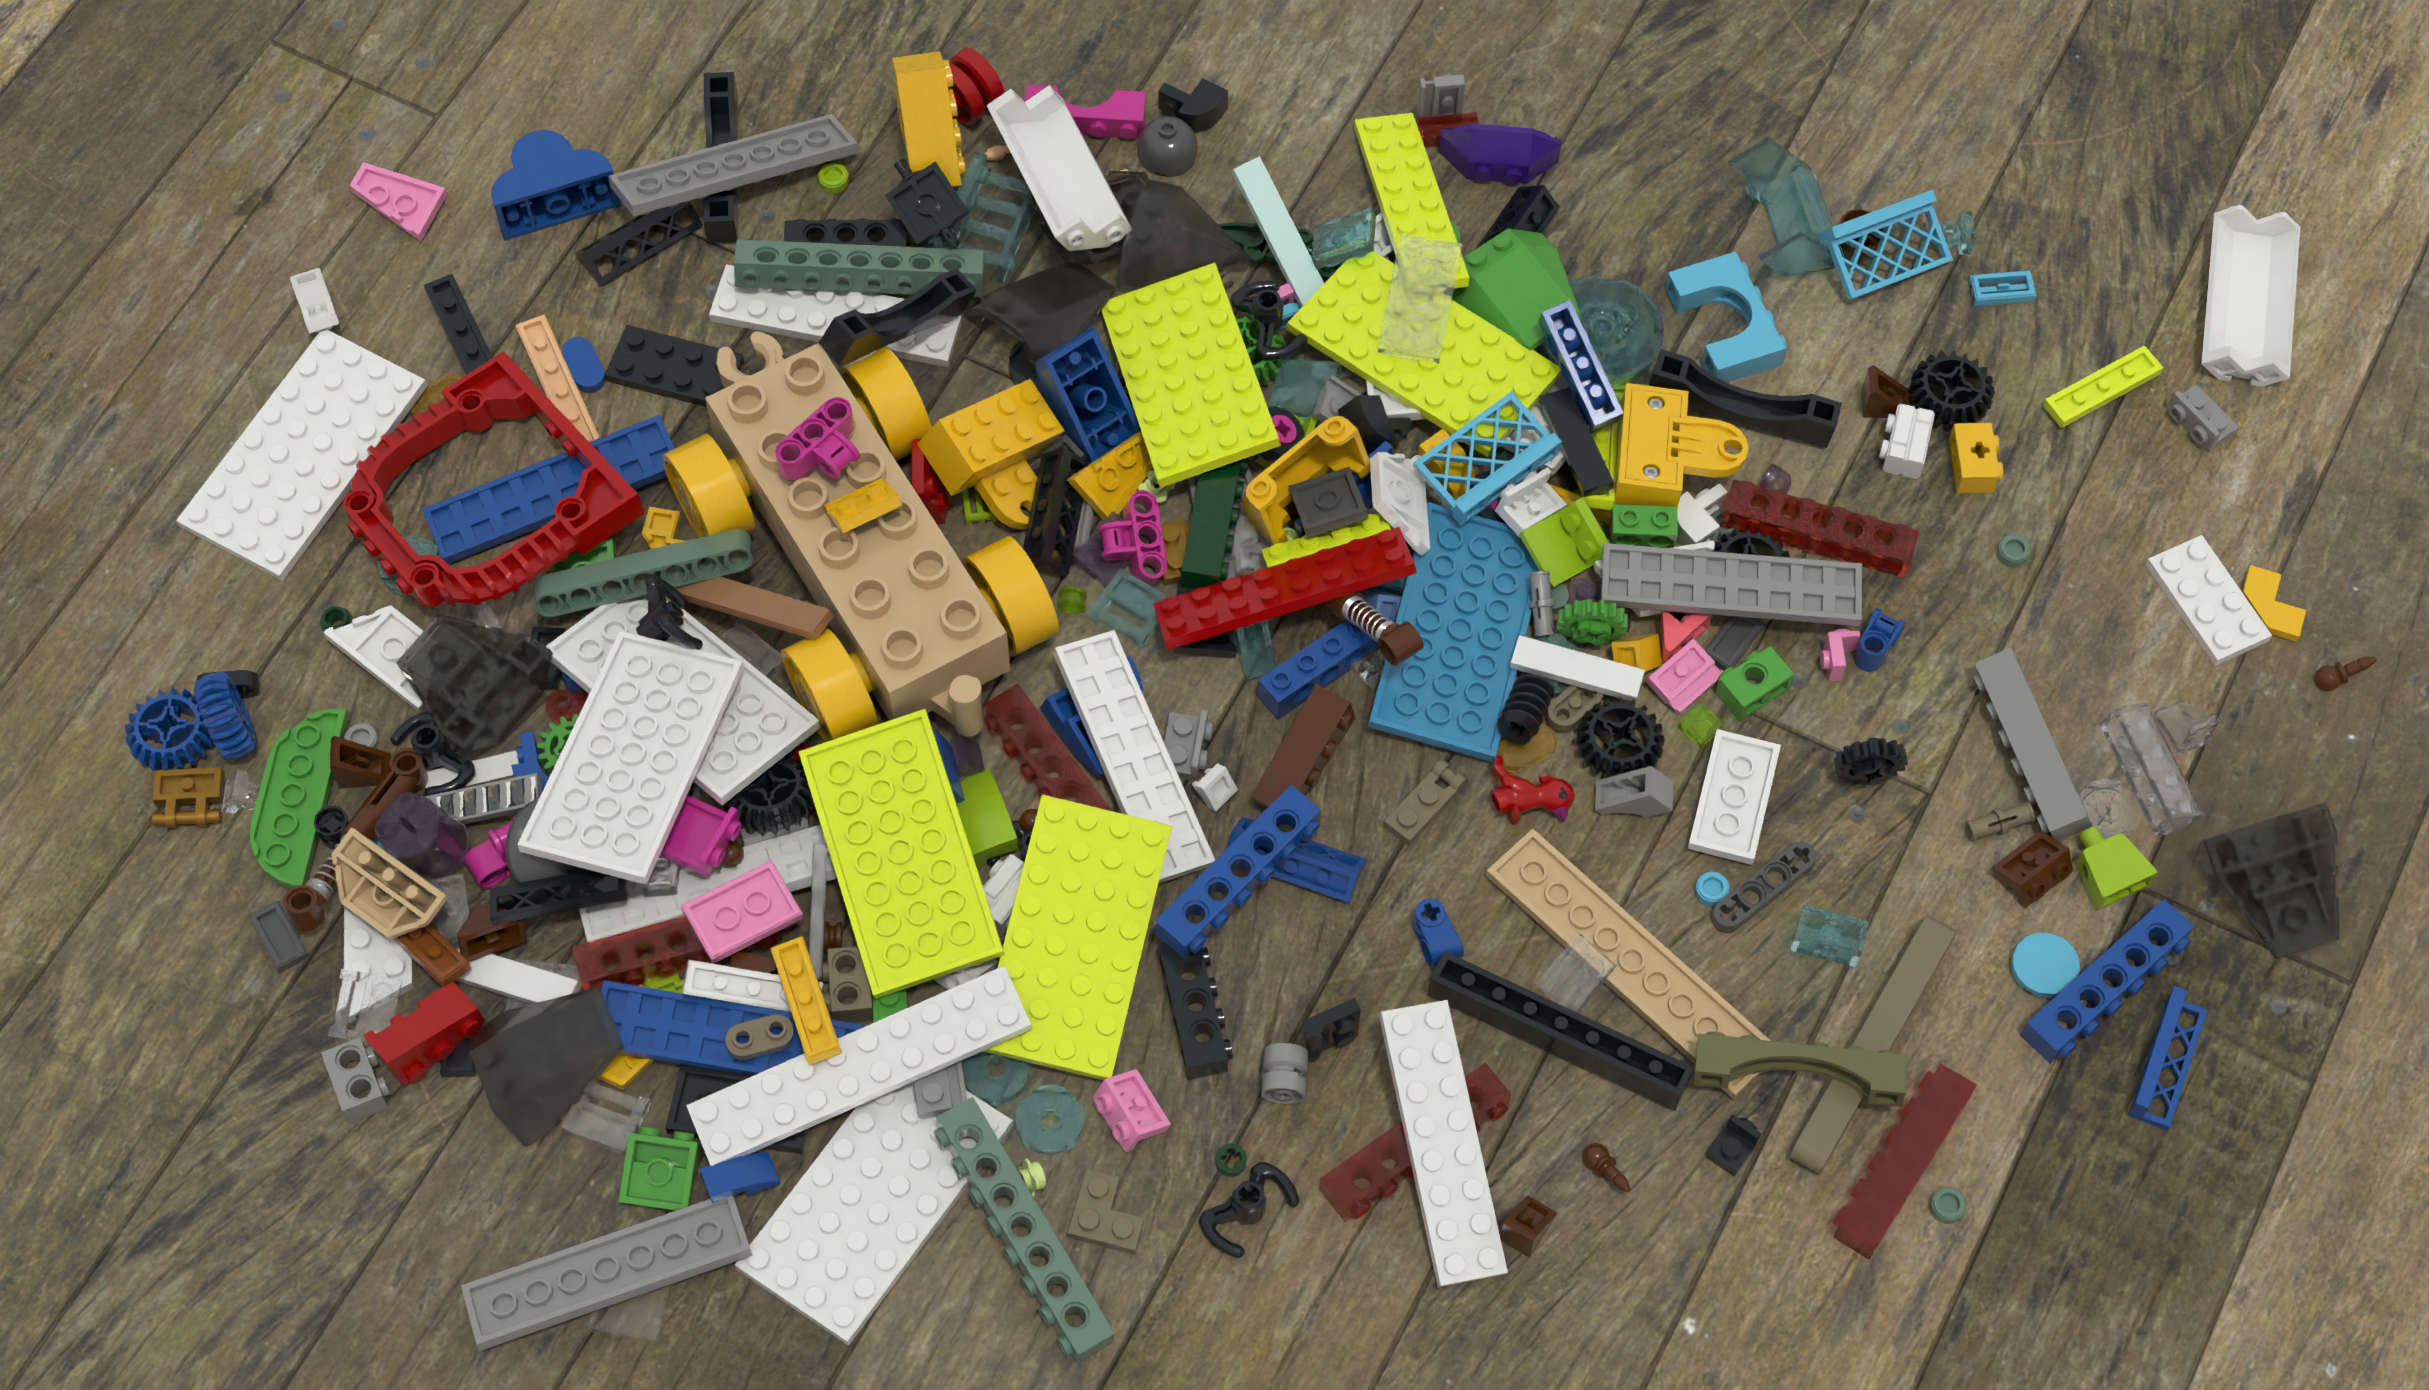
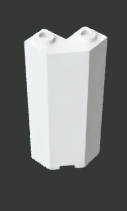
M1050 85L1026 102L1012 89H1009L986 105L1054 237L1068 251L1108 247L1120 241L1133 230L1063 98Z
M2237 205L2214 213L2201 364L2218 380L2231 381L2232 377L2250 379V385L2263 387L2290 379L2300 226L2286 212L2275 213L2257 220L2244 206Z

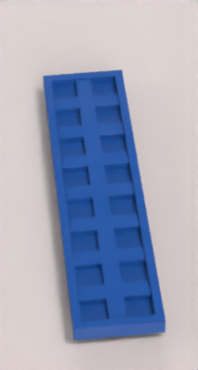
M660 415L590 442L634 490L667 477L662 463V454L675 449ZM564 452L423 508L422 511L442 559L447 564H450L546 525V523L556 517L554 514L556 504L565 497L574 496L581 480L582 471L586 467L575 456L570 458Z
M606 980L603 981L589 1040L590 1049L748 1075H756L805 1053L791 1012ZM774 1014L783 1015L791 1021L794 1029L793 1041L788 1048L782 1051L744 1061L734 1059L727 1052L726 1034L730 1028L737 1024ZM832 1020L837 1038L867 1026ZM778 1026L770 1030L774 1035H778L783 1031ZM739 1036L736 1041L740 1044H745L749 1041V1038L747 1036Z

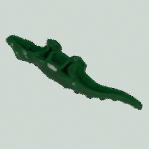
M1172 216L1167 217V221H1175L1181 226L1192 230L1193 237L1231 243L1244 250L1245 254L1253 262L1258 263L1264 260L1279 267L1257 222L1254 224L1230 222L1197 225L1184 222ZM1297 229L1325 283L1343 263L1334 256L1313 250L1312 242L1314 241V236L1311 234V231Z

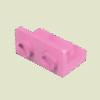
M1137 1069L1104 1079L1093 1095V1101L1098 1112L1103 1115L1112 1130L1114 1138L1120 1143L1124 1152L1132 1151L1140 1140L1166 1132L1171 1125Z

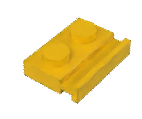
M882 477L824 506L828 516L832 518L833 522L844 534L902 506L897 492Z

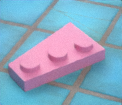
M365 162L362 163L350 184L352 193L420 242L447 196L444 187Z

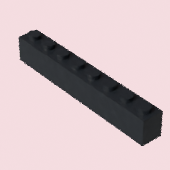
M1444 951L1430 978L1429 996L1440 1001L1448 1000L1449 1005L1674 1111H1676L1690 1082L1694 1070L1693 1066Z

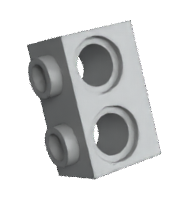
M361 1037L321 1052L340 1107L349 1124L389 1108L385 1096L390 1094L384 1076L377 1077L374 1067L379 1065V1061L371 1046L365 1047ZM360 1060L356 1067L346 1069L349 1062ZM364 1089L371 1090L366 1097L356 1098L360 1091Z

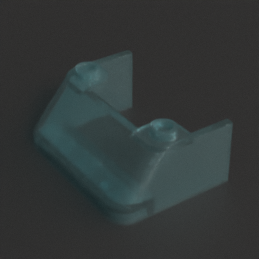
M1769 137L1728 161L1731 168L1746 178L1747 184L1745 189L1752 200L1757 199L1765 206L1777 245L1759 256L1763 263L1773 268L1777 274H1782L1785 277L1836 268L1827 243L1821 245L1817 233L1834 225L1817 176L1807 163ZM1838 245L1842 257L1845 258L1841 246Z

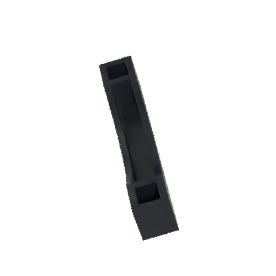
M734 72L704 73L706 148L738 140V92ZM738 187L703 198V223L708 243L737 242Z
M956 268L935 277L910 297L885 310L865 314L854 309L834 317L820 339L819 344L838 365L844 364L961 315L977 290Z
M1660 349L1649 382V386L1689 391L1688 407L1825 448L1828 447L1836 429L1842 406L1841 402L1814 394L1778 396L1745 390L1713 376L1689 357Z

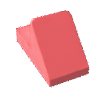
M1661 611L1659 636L1662 664L1666 663L1693 638L1696 640L1710 627L1712 615L1687 613L1679 622L1669 612Z

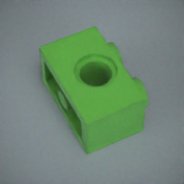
M1769 646L1761 652L1759 650L1752 652L1740 666L1736 668L1732 666L1723 671L1718 677L1719 681L1715 694L1740 722L1790 690L1795 674L1774 649ZM1747 679H1754L1758 681L1759 684H1752L1748 682Z

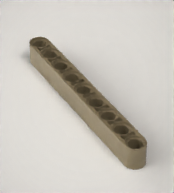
M1926 915L1852 1046L1861 1047L1864 1051L1874 1052L1892 1049L1948 950L1957 930ZM1832 1079L1797 1140L1789 1158L1821 1174L1865 1095L1841 1081Z

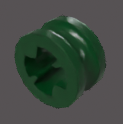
M1229 1143L1223 1145L1216 1154L1217 1170L1226 1177L1239 1176L1246 1168L1247 1156L1245 1150L1237 1144ZM1228 1153H1235L1234 1157L1237 1158L1239 1156L1241 1161L1236 1162L1235 1168H1228V1163L1222 1164L1221 1160H1225Z

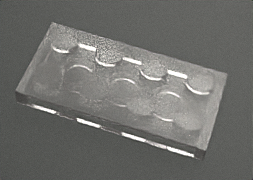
M1401 233L1378 343V353L1440 363L1462 253V243Z

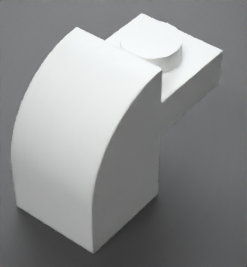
M320 267L290 277L309 334L313 332L319 333L322 329L330 330L334 325L339 324Z
M1720 483L1710 490L1708 488L1702 490L1695 499L1688 491L1681 496L1677 508L1678 536L1676 540L1680 546L1713 540L1715 543L1717 541L1720 525L1711 517V514L1716 510L1724 508L1728 493Z

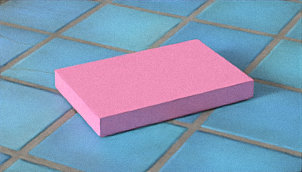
M772 860L681 905L682 912L712 964L804 919L801 909Z

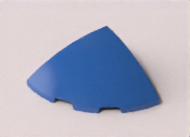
M1129 655L1127 656V660L1138 682L1141 692L1143 693V686L1139 672L1133 659ZM1068 688L1047 697L1040 709L1062 741L1095 775L1100 777L1105 774Z

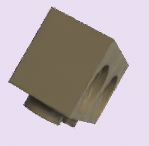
M858 946L828 949V961L822 962L823 981L829 982L830 992L824 993V999L833 1020L850 1023L873 1021L872 991ZM844 966H852L855 968L852 972L847 974L839 972V970ZM846 997H854L857 999L853 1004L844 1005L841 1003V1001Z

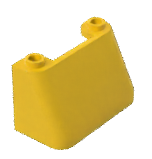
M1330 417L1248 484L1241 502V511L1245 519L1271 545L1284 543L1288 540L1283 527L1284 523L1286 524L1290 520L1288 513L1283 509L1292 501L1288 486L1322 476L1328 471L1334 472L1350 467L1351 472L1355 473L1360 479L1370 472V460L1358 429L1344 417Z

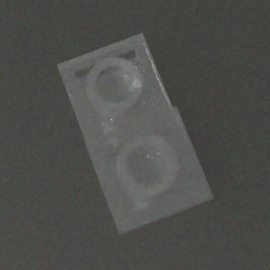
M1246 513L1239 515L1234 532L1233 570L1235 578L1254 572L1251 556H1254V543L1258 542V534L1255 524H1249Z

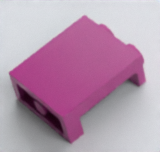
M687 795L660 857L708 877L714 867L718 868L721 865L725 856V848L729 841H735L740 833L742 824L739 821L738 809L731 807L727 813Z

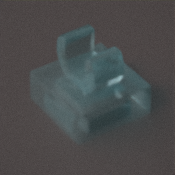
M1972 211L1960 212L1957 222L1952 220L1945 221L1942 227V232L1954 234L1946 235L1945 240L1948 247L1957 245L1959 254H1971L1977 237Z

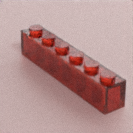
M1943 1064L1939 1065L1935 1073L1928 1070L1918 1087L1923 1091L1919 1099L1916 1100L1911 1097L1901 1114L1906 1117L1902 1126L1894 1124L1884 1141L1889 1144L1885 1153L1877 1151L1867 1168L1872 1171L1868 1180L1865 1181L1860 1178L1850 1195L1855 1198L1851 1207L1847 1208L1843 1205L1833 1221V1224L1838 1226L1833 1238L1870 1260L1968 1103L1977 1084Z

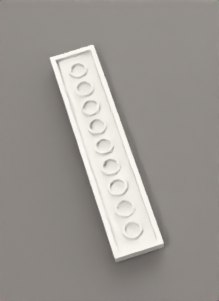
M1004 965L838 1038L842 1053L809 1065L804 1053L686 1106L709 1164L713 1166L758 1151L1033 1028Z

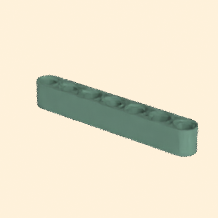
M732 529L711 536L707 535L541 576L534 584L535 610L541 616L556 617L646 595L647 586L645 580L651 574L660 577L675 588L744 571L753 562L751 536L745 530Z

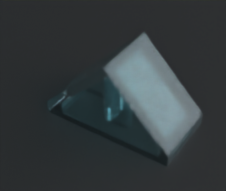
M1267 620L1233 630L1232 641L1237 647V655L1247 681L1263 677L1277 667Z

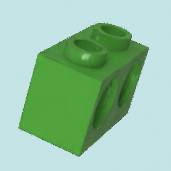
M1613 504L1609 519L1610 544L1661 548L1675 547L1678 536L1677 506Z

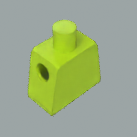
M2093 826L2079 835L2086 849L2078 857L2076 868L2096 911L2150 887L2158 872L2124 834L2118 833L2108 839H2104L2098 828Z

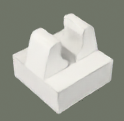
M1218 763L1212 769H1206L1204 771L1205 776L1199 782L1194 781L1192 783L1198 796L1205 802L1207 808L1213 811H1217L1238 790L1227 768Z

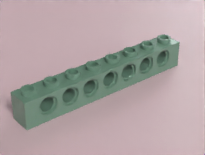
M737 239L734 260L735 287L913 295L935 277L957 268L977 290L973 297L982 298L984 250H950L947 248Z
M971 1097L936 1116L937 1129L933 1132L939 1145L943 1149L948 1147L954 1158L951 1159V1163L955 1172L960 1178L965 1176L971 1188L968 1189V1192L974 1204L978 1208L983 1206L989 1217L986 1218V1223L995 1237L1000 1235L1006 1247L1003 1250L1009 1263L1013 1267L1019 1266L1024 1275L1021 1281L1029 1296L1036 1295L1042 1305L1039 1308V1312L1048 1327L1054 1325L1060 1336L1057 1338V1342L1066 1357L1071 1355L1077 1364L1112 1344L1115 1336L1114 1331L975 1099ZM964 1137H972L978 1144L973 1148H964L960 1145L959 1141ZM982 1166H989L994 1169L995 1174L992 1177L984 1178L977 1173V1169ZM1000 1195H1006L1012 1199L1013 1203L1008 1207H1000L994 1202V1199ZM1022 1224L1027 1226L1031 1232L1025 1237H1018L1011 1229L1016 1225ZM1035 1254H1041L1048 1259V1263L1045 1266L1036 1267L1030 1262L1029 1258ZM1052 1284H1060L1065 1288L1066 1293L1063 1296L1054 1297L1049 1294L1047 1288ZM1069 1314H1078L1083 1318L1084 1323L1079 1327H1071L1066 1323L1065 1318Z

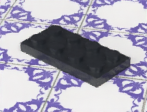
M626 325L605 372L607 382L707 407L705 397L725 388L721 382L716 363L720 348ZM733 352L737 360V369L740 371L744 363L743 354Z
M681 1064L665 1129L667 1133L674 1134V1131L694 1133L695 1137L699 1138L686 1105L754 1075ZM808 1128L764 1148L803 1154Z

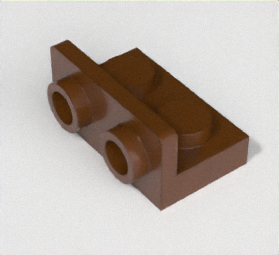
M2041 830L1992 867L1994 877L2016 890L2020 904L2025 908L2042 898L2047 891L2060 881L2065 880L2073 871L2069 848Z

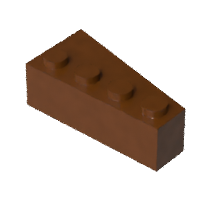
M1317 684L1314 686L1251 796L1254 805L1266 810L1290 785H1293L1304 796L1307 795L1311 788L1316 786L1321 777L1322 770L1332 758L1338 745L1356 719L1350 701Z

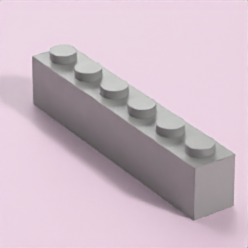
M2007 648L1975 662L1979 674L1973 677L1981 694L1986 691L1989 694L1991 701L1986 703V706L1993 721L2000 719L2004 729L1998 731L2005 748L2012 747L2016 757L2011 759V762L2018 777L2025 775L2029 786L2023 789L2031 806L2038 804L2042 814L2036 816L2042 831L2046 834L2050 832L2052 837L2059 841L2092 827L2012 648Z

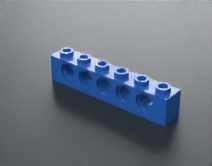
M1290 785L1155 920L1153 933L1183 959L1191 951L1194 954L1197 953L1208 939L1206 936L1214 928L1219 930L1226 924L1230 918L1228 913L1236 905L1239 907L1245 905L1253 895L1251 890L1259 882L1264 885L1275 873L1276 869L1274 867L1281 860L1287 862L1297 851V844L1304 837L1308 840L1317 832L1320 827L1318 822L1321 809L1293 785ZM1280 824H1287L1291 826L1293 830L1290 832H1282L1277 828V826ZM1263 846L1271 852L1267 855H1261L1255 851V848ZM1243 869L1248 873V876L1243 878L1236 877L1232 871ZM1212 892H1221L1225 895L1226 898L1223 900H1214L1209 896V894ZM1196 914L1203 921L1195 924L1189 922L1186 917Z
M2163 899L2026 1023L2020 1036L2050 1064L2058 1056L2065 1059L2077 1047L2078 1044L2075 1041L2083 1035L2085 1038H2088L2096 1031L2101 1024L2098 1020L2106 1014L2108 1017H2111L2123 1005L2121 999L2129 993L2133 997L2146 984L2144 978L2152 973L2156 976L2169 963L2166 959L2173 952L2179 955L2191 943L2188 937L2195 926ZM2149 938L2158 940L2162 946L2154 945ZM2126 959L2135 960L2139 966H2132ZM2103 979L2113 981L2117 987L2108 986ZM2080 1000L2091 1002L2094 1008L2085 1007ZM2057 1021L2067 1022L2071 1029L2062 1028Z

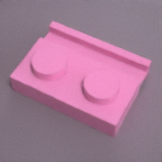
M1693 638L1649 676L1645 682L1666 705L1669 704L1672 707L1673 713L1677 716L1718 680L1723 670L1720 671L1716 667L1715 661Z

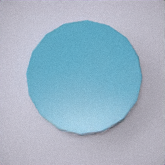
M2035 933L2026 936L2017 944L2011 958V973L2016 983L2022 989L2025 988L2027 991L2032 992L2031 995L2038 998H2055L2078 977L2080 972L2079 957L2074 947L2064 938L2052 933Z

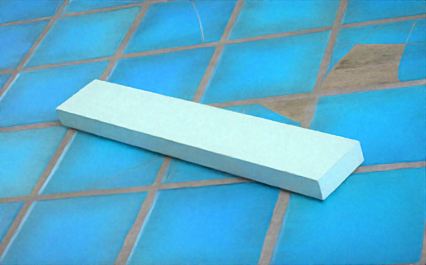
M1259 156L1231 170V173L1287 283L1294 290V297L1301 309L1324 282Z

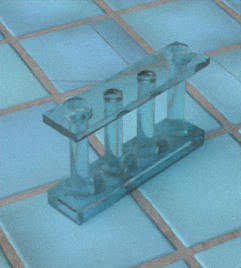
M975 151L961 182L962 185L959 186L957 191L958 196L969 212H971L972 208L981 207L1016 217L1012 229L1009 230L970 219V215H967L951 228L958 240L961 232L971 231L1006 241L1001 254L963 243L956 246L951 237L949 239L954 245V249L984 250L983 262L995 265L997 281L1004 283L1008 272L1012 273L1014 271L1017 261L1016 253L1038 204L1026 181L992 172L991 168L987 165V154ZM990 183L1027 195L1022 206L983 196L980 193L982 185ZM941 236L936 238L933 248L949 249Z

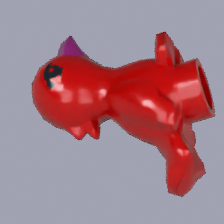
M1495 756L1490 774L1498 782V788L1491 790L1490 795L1494 807L1500 815L1508 812L1512 824L1516 825L1520 820L1521 813L1535 808H1544L1553 812L1563 822L1568 816V809L1572 806L1575 799L1574 789L1567 781L1547 774L1545 778L1539 775L1538 778L1541 784L1535 785L1524 778L1512 775L1506 769L1502 756Z

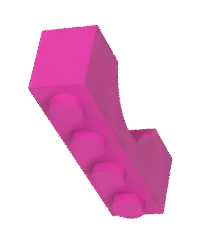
M1027 84L1025 102L1045 89L1047 85ZM1051 86L1060 95L1057 86ZM1116 90L1108 101L1095 107H1078L1064 100L1082 135L1139 139L1145 127L1146 92Z

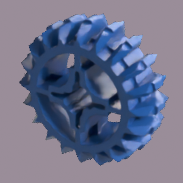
M223 671L210 673L203 676L202 679L195 681L194 693L198 703L197 707L200 710L210 737L219 749L220 754L229 760L243 757L255 750L257 745L256 732L245 703L231 678Z
M172 687L168 695H165L164 691L159 689L158 697L154 699L146 695L147 703L145 705L136 703L138 713L129 714L130 724L125 725V732L128 735L125 738L128 747L131 749L132 756L145 768L150 766L152 771L160 770L161 768L163 770H172L173 767L184 769V765L188 763L196 767L195 759L197 757L206 759L204 749L213 748V741L197 707L198 703L195 695L192 696L186 689L179 694L177 689ZM179 715H189L195 719V722H188L187 719H181ZM147 740H154L155 743H161L162 748L150 746L149 744H147Z

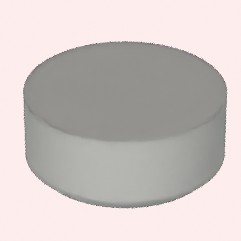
M360 723L353 725L345 733L344 739L375 749L379 746L378 735L375 729L368 724Z

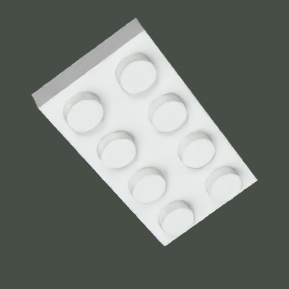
M2203 535L2148 558L2145 564L2214 666L2270 641L2272 634Z
M1719 729L1716 730L1688 849L1753 865L1780 752V744Z

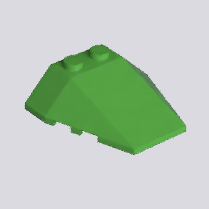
M1506 229L1463 257L1470 277L1469 287L1445 289L1442 293L1510 335L1530 351L1547 341L1538 322L1542 312L1571 300L1579 319L1582 318L1557 248L1543 234L1538 232Z

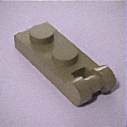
M1444 759L1439 760L1422 782L1384 820L1383 827L1410 846L1462 791L1468 782V778L1462 773L1456 774L1450 769L1451 765ZM1441 779L1449 784L1445 790L1437 785Z

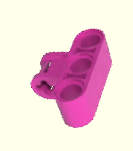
M841 397L830 398L779 442L775 453L779 473L783 478L793 481L798 480L817 466L830 478L837 479L840 477V471L851 461L856 462L860 459L859 451L847 439L854 430L852 408L848 400ZM819 437V439L817 440H810L812 438ZM790 458H797L793 461H786Z
M1140 490L1136 491L1123 508L1124 521L1104 523L1099 525L1097 529L1098 533L1102 535L1104 551L1101 553L1102 559L1106 561L1130 560L1131 574L1135 583L1141 587L1149 588L1153 587L1164 575L1167 569V561L1157 499L1151 492ZM1134 504H1141L1146 509V513L1137 512ZM1138 534L1148 536L1151 544L1143 543L1139 539ZM1148 564L1152 566L1156 574L1150 575L1146 573L1143 565Z
M512 821L495 831L493 829L488 830L487 833L490 839L470 850L464 857L465 864L481 889L491 888L512 877L505 852L506 837Z

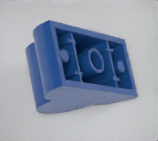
M538 130L528 133L516 142L511 153L513 169L503 173L495 181L491 192L504 241L621 206L620 198L609 184V175L614 173L608 159L601 153L589 149L573 151L569 141L563 135L550 130Z
M1088 328L1036 361V372L1039 380L1035 381L1034 385L1065 430L1061 435L1066 434L1085 454L1087 462L1091 464L1134 434L1141 432L1134 410L1096 329Z

